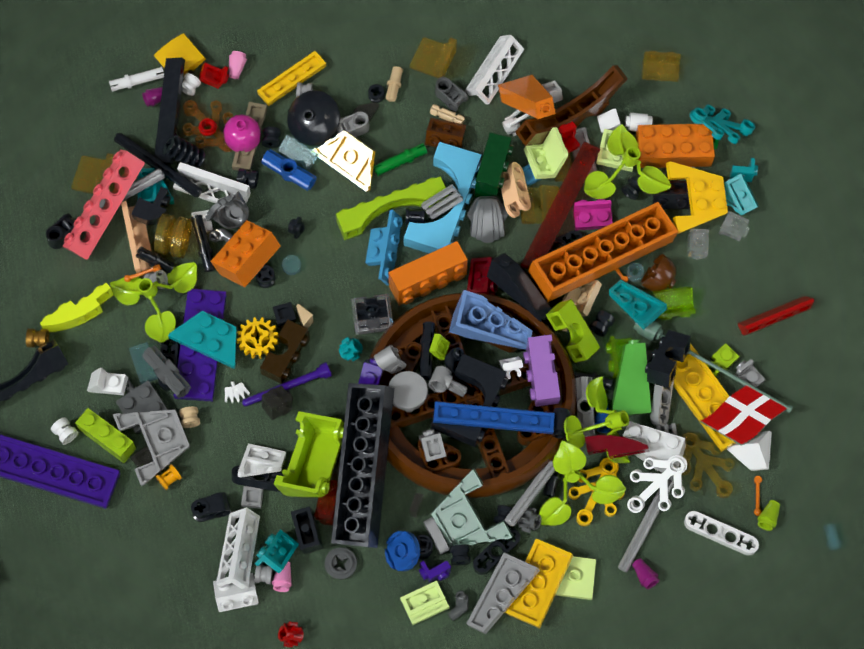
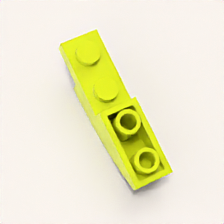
M107 283L97 286L93 293L81 298L77 305L71 300L61 304L57 311L43 318L42 322H40L42 329H48L49 332L63 331L95 318L103 312L100 305L113 296L111 287Z

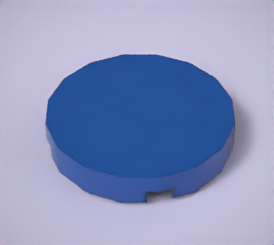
M408 531L393 533L386 543L388 544L387 549H385L386 561L394 570L408 571L417 564L420 557L419 542L415 535Z

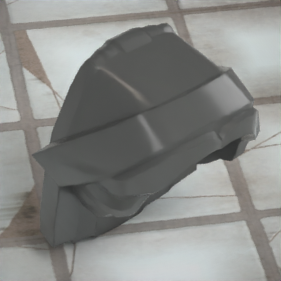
M238 191L236 194H230L219 199L207 212L205 218L207 221L213 219L226 229H234L240 227L243 222L248 220L249 208Z
M481 196L476 198L467 214L471 221L470 235L484 243L494 242V240H498L505 235L504 221L508 213L497 197Z

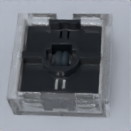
M389 294L374 295L373 298L360 297L351 299L356 335L384 332L393 324Z

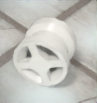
M186 73L182 83V92L193 96L195 89L201 85V81L196 76Z

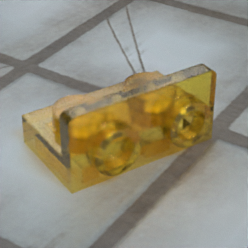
M645 51L642 79L678 82L681 54Z

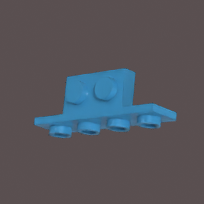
M394 210L389 211L387 227L371 229L365 262L369 266L380 265L378 279L387 286H389L388 272L394 270L395 261L397 260V248L400 242L399 236L402 227V217Z

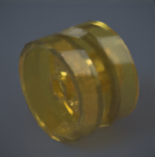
M163 213L156 229L155 253L167 255L171 252L172 257L184 258L191 237V218L180 216L176 220L174 215Z

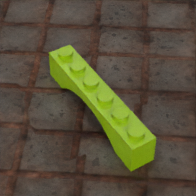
M441 176L437 178L432 177L423 183L412 184L406 189L395 190L387 196H378L373 201L361 202L356 207L342 209L336 213V222L344 240L361 235L366 227L382 213L402 206L422 207L421 203L446 187ZM438 200L437 202L433 203L432 205H430L429 208H430L431 206L435 205L436 203H438L439 200Z

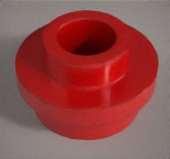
M210 118L203 119L198 126L199 132L204 136L215 134L217 131L216 122Z

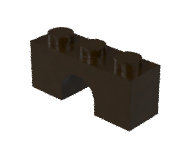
M288 319L278 335L280 343L286 345L288 350L282 355L269 352L260 367L262 375L280 384L283 383L284 379L287 380L289 378L293 363L298 362L301 356V349L306 347L310 340L307 328Z

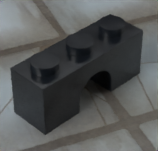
M668 330L665 337L662 336L659 348L654 350L652 361L648 362L645 368L647 382L670 388L676 376V361L684 362L690 351L691 336Z

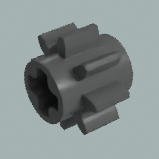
M528 507L518 520L517 524L522 528L521 531L530 533L531 530L535 531L540 527L542 519L539 513L536 512L537 509Z

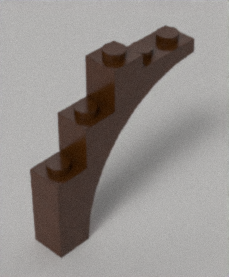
M613 65L590 88L572 101L556 109V114L540 119H527L515 133L525 146L543 144L553 127L559 128L561 125L572 121L578 127L586 117L600 115L610 104L609 99L628 78L618 65Z

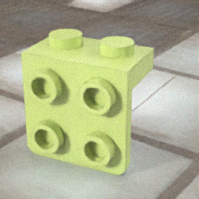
M557 127L551 129L543 144L525 146L524 148L535 179L555 178L568 158V150L565 148L562 135Z

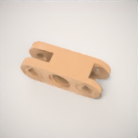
M512 162L509 164L507 172H503L502 177L505 180L501 192L507 213L512 218H516L520 215V210L527 211L531 208V202L524 171L517 162Z

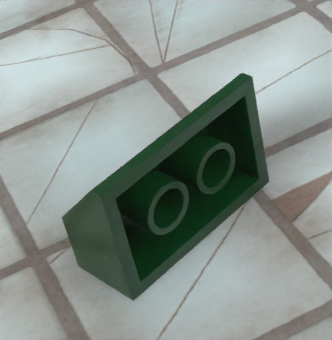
M489 133L476 179L475 198L497 195L499 188H503L505 180L502 177L503 172L508 170L509 161H507V158L512 156L514 145H511V137Z

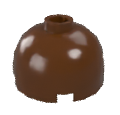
M661 254L653 261L655 264L647 269L640 282L642 286L652 292H662L666 288L671 289L676 283V279H674L676 276L674 263L668 257Z

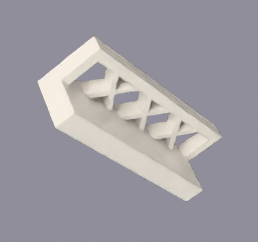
M512 35L499 37L467 86L465 92L469 96L477 95L485 104H490L499 90L498 85L504 82L524 50ZM513 45L517 51L511 56L510 47ZM503 58H506L507 62L505 69H502L501 65ZM494 72H497L498 74V80L496 83H493L492 78ZM485 86H489L487 97L482 93Z
M181 162L179 163L178 173L191 182H197L194 183L197 186L205 185L208 187L209 191L201 193L198 198L216 203L219 199L215 198L213 193L223 191L228 196V193L236 194L239 191L245 203H247L251 194L249 185ZM174 183L173 189L189 194Z
M247 507L229 514L216 582L220 587L230 583L235 584L241 589L248 587L260 516ZM230 569L229 576L225 578V574Z

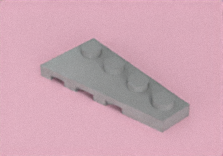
M503 553L466 624L486 634L538 574L539 568Z

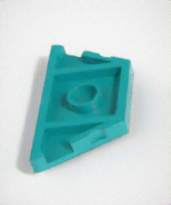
M201 311L168 335L169 339L233 369L236 367L237 328L230 323Z

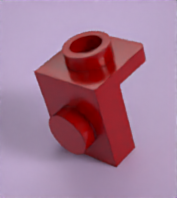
M204 63L199 80L202 83L219 89L222 84H226L229 74H227L229 67L224 66L220 69Z
M573 121L563 124L558 128L568 153L580 148V143L575 138L577 126Z

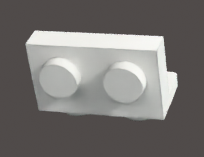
M250 573L248 587L243 589L233 583L220 587L216 584L217 581H213L219 612L259 603L253 573Z

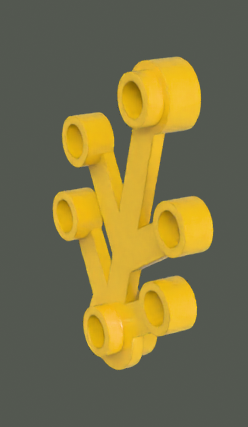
M607 457L601 460L599 466L588 470H580L579 472L585 474L587 480L589 477L600 475V477L614 475L617 477L616 473L619 470V464L612 462ZM610 465L612 470H607L605 466ZM579 478L578 481L580 483H585L581 478ZM596 481L592 482L591 484L593 486H596ZM587 484L580 487H571L568 496L570 499L576 500L580 495L594 490ZM573 490L577 491V492H578V495H577V496H573V495L571 494V491H573ZM592 494L585 509L580 510L577 514L576 520L581 526H588L592 522V511L596 505V502L592 499ZM613 503L604 504L605 515L613 517L617 511L616 506ZM609 507L613 508V509H614V512H613V513H609V512L607 511V508H609ZM586 516L588 521L583 522L581 517Z

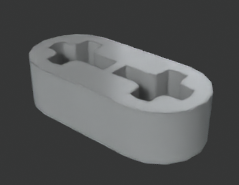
M433 517L423 521L439 554L441 555L449 551V547Z

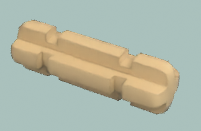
M433 104L430 109L431 115H438L443 120L463 124L465 121L464 116L456 115L455 112L443 107L441 109L436 104Z

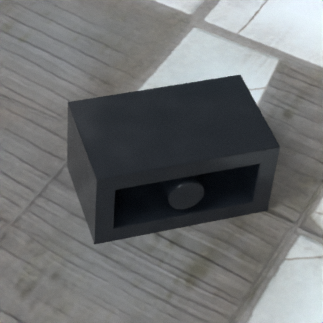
M308 506L291 511L300 550L304 554L324 549L313 509Z

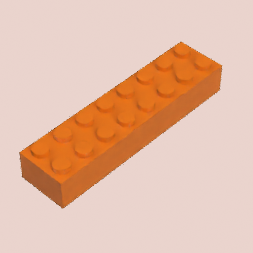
M656 202L533 260L528 272L547 302L672 243L678 234V230L659 202Z

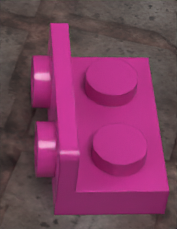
M598 199L596 201L580 200L575 202L573 206L575 230L601 229L612 224L611 200Z

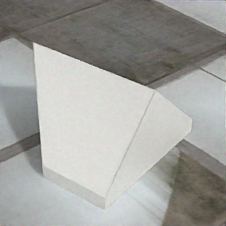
M760 432L748 443L742 446L736 443L727 448V450L749 470L769 469L772 432Z

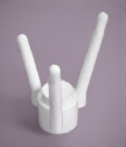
M516 110L509 117L505 118L502 125L506 133L516 136L515 132L521 126L519 122L530 115L524 114L516 118L515 116L521 112Z

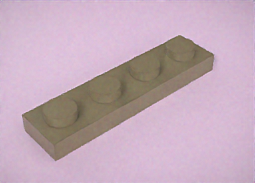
M249 102L246 115L256 120L261 133L267 105ZM257 146L249 152H235L232 169L239 170V168H243L251 172Z

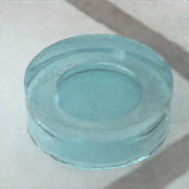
M294 255L285 257L282 261L283 271L288 275L297 274L301 270L300 259Z

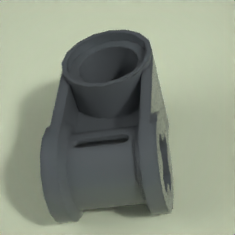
M440 77L437 79L435 95L451 111L456 112L463 102L469 100L464 90L456 86L449 78ZM440 87H446L447 89L442 90Z

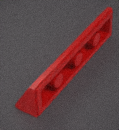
M807 296L800 297L739 322L738 327L742 335H748L811 309L815 300Z

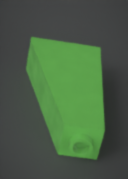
M629 340L628 344L623 346L610 410H617V412L624 410L628 415L651 413L649 382H647V373H645L647 365L646 344L640 343V340Z

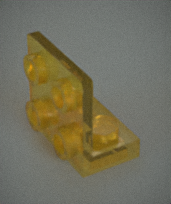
M423 37L411 61L410 68L436 78L444 77L456 53L457 40L450 37L448 43L441 44Z
M107 153L106 159L103 160L81 156L71 186L72 189L93 194L96 185L100 184L104 178L103 173L113 163L114 154Z

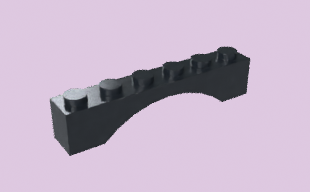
M55 339L37 348L31 361L18 375L0 384V401L10 399L13 394L27 390L31 384L45 380L48 375L53 372H59L68 365Z

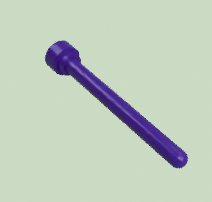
M327 362L320 364L313 372L243 399V406H249L319 377L320 379L332 377Z

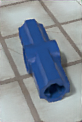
M271 149L266 151L261 161L263 165L280 174L285 181H292L307 191L311 190L317 179L315 175L298 166L293 159H286ZM288 168L293 169L290 172L285 171Z

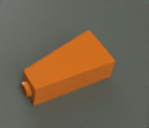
M533 75L498 85L502 103L537 119L556 114L553 97Z

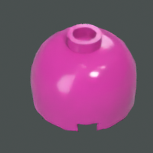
M243 114L236 115L225 124V143L233 151L249 152L259 144L261 136L260 127L252 117Z

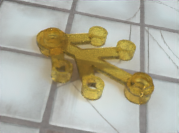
M688 432L683 434L682 437L685 438V443L687 440H691L693 445L686 443L683 457L687 460L688 471H685L682 475L689 474L691 470L689 463L692 453L697 459L690 488L693 491L701 489L704 469L715 484L717 495L721 498L729 497L733 491L731 483L722 481L712 465L720 466L725 471H731L735 465L734 461L731 458L723 459L704 455L700 449L711 450L713 455H720L722 452L714 450L715 443L699 440L698 436L694 433ZM725 462H730L732 466L726 467ZM693 482H698L699 487H694ZM725 488L727 493H722L720 489Z

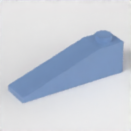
M463 290L453 313L449 329L450 333L526 350L528 338L532 336L533 332L531 329L515 318L502 312L501 308L489 303L488 299L484 296Z

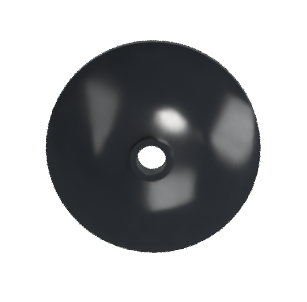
M318 90L304 92L292 102L288 110V128L293 137L303 144L311 146L323 144L334 136L339 127V107L336 101L325 92ZM311 113L312 116L308 119L307 115Z

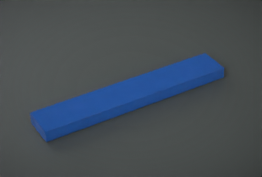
M435 401L433 423L553 434L555 413Z

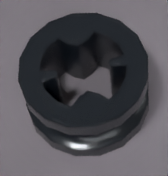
M379 84L370 86L368 89L369 100L373 103L381 102L384 99V88ZM375 91H379V94H377V96H373V92L375 93Z

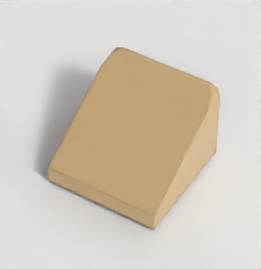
M297 304L296 308L301 325L308 329L314 322L313 314L300 304Z

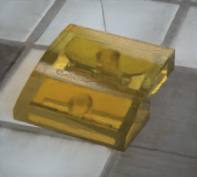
M541 185L539 188L527 187L531 208L527 211L521 210L522 224L561 222L559 186Z

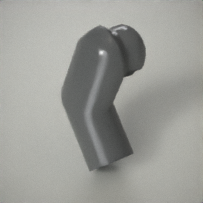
M224 228L212 230L208 234L209 239L213 242H228L233 236Z
M464 591L456 593V606L447 613L452 621L468 610L469 597Z

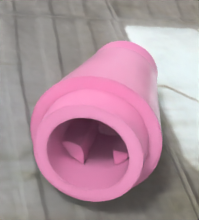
M232 51V54L229 55L230 78L239 79L247 61L245 53Z
M289 561L280 573L275 572L272 581L275 591L288 592L292 586L291 563Z

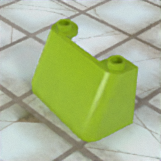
M298 411L296 422H300V430H296L298 440L288 469L282 471L284 476L276 475L274 485L285 496L322 498L328 493L330 488L329 482L342 445L344 422L342 419Z

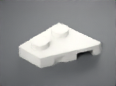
M248 443L238 470V477L280 472L286 459V451Z

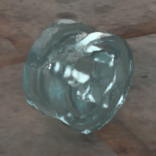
M631 263L626 272L628 279L633 282L640 281L644 274V268L639 263ZM637 269L638 273L637 275H633V272L630 271Z

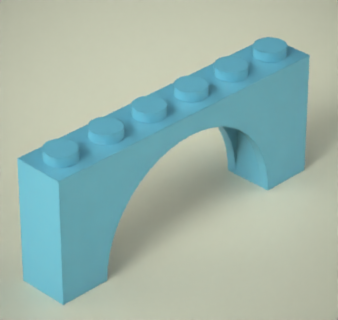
M439 142L433 157V166L442 169L453 179L458 192L463 197V201L455 205L446 216L430 223L409 222L404 235V246L432 253L454 243V236L458 237L461 226H458L460 220L463 221L466 215L465 206L470 204L472 194H470L471 189L476 187V175L479 172L482 154Z

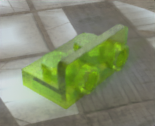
M691 286L653 291L655 298L667 304V310L658 318L669 320L673 316L690 317L691 314L696 313V309L693 306Z

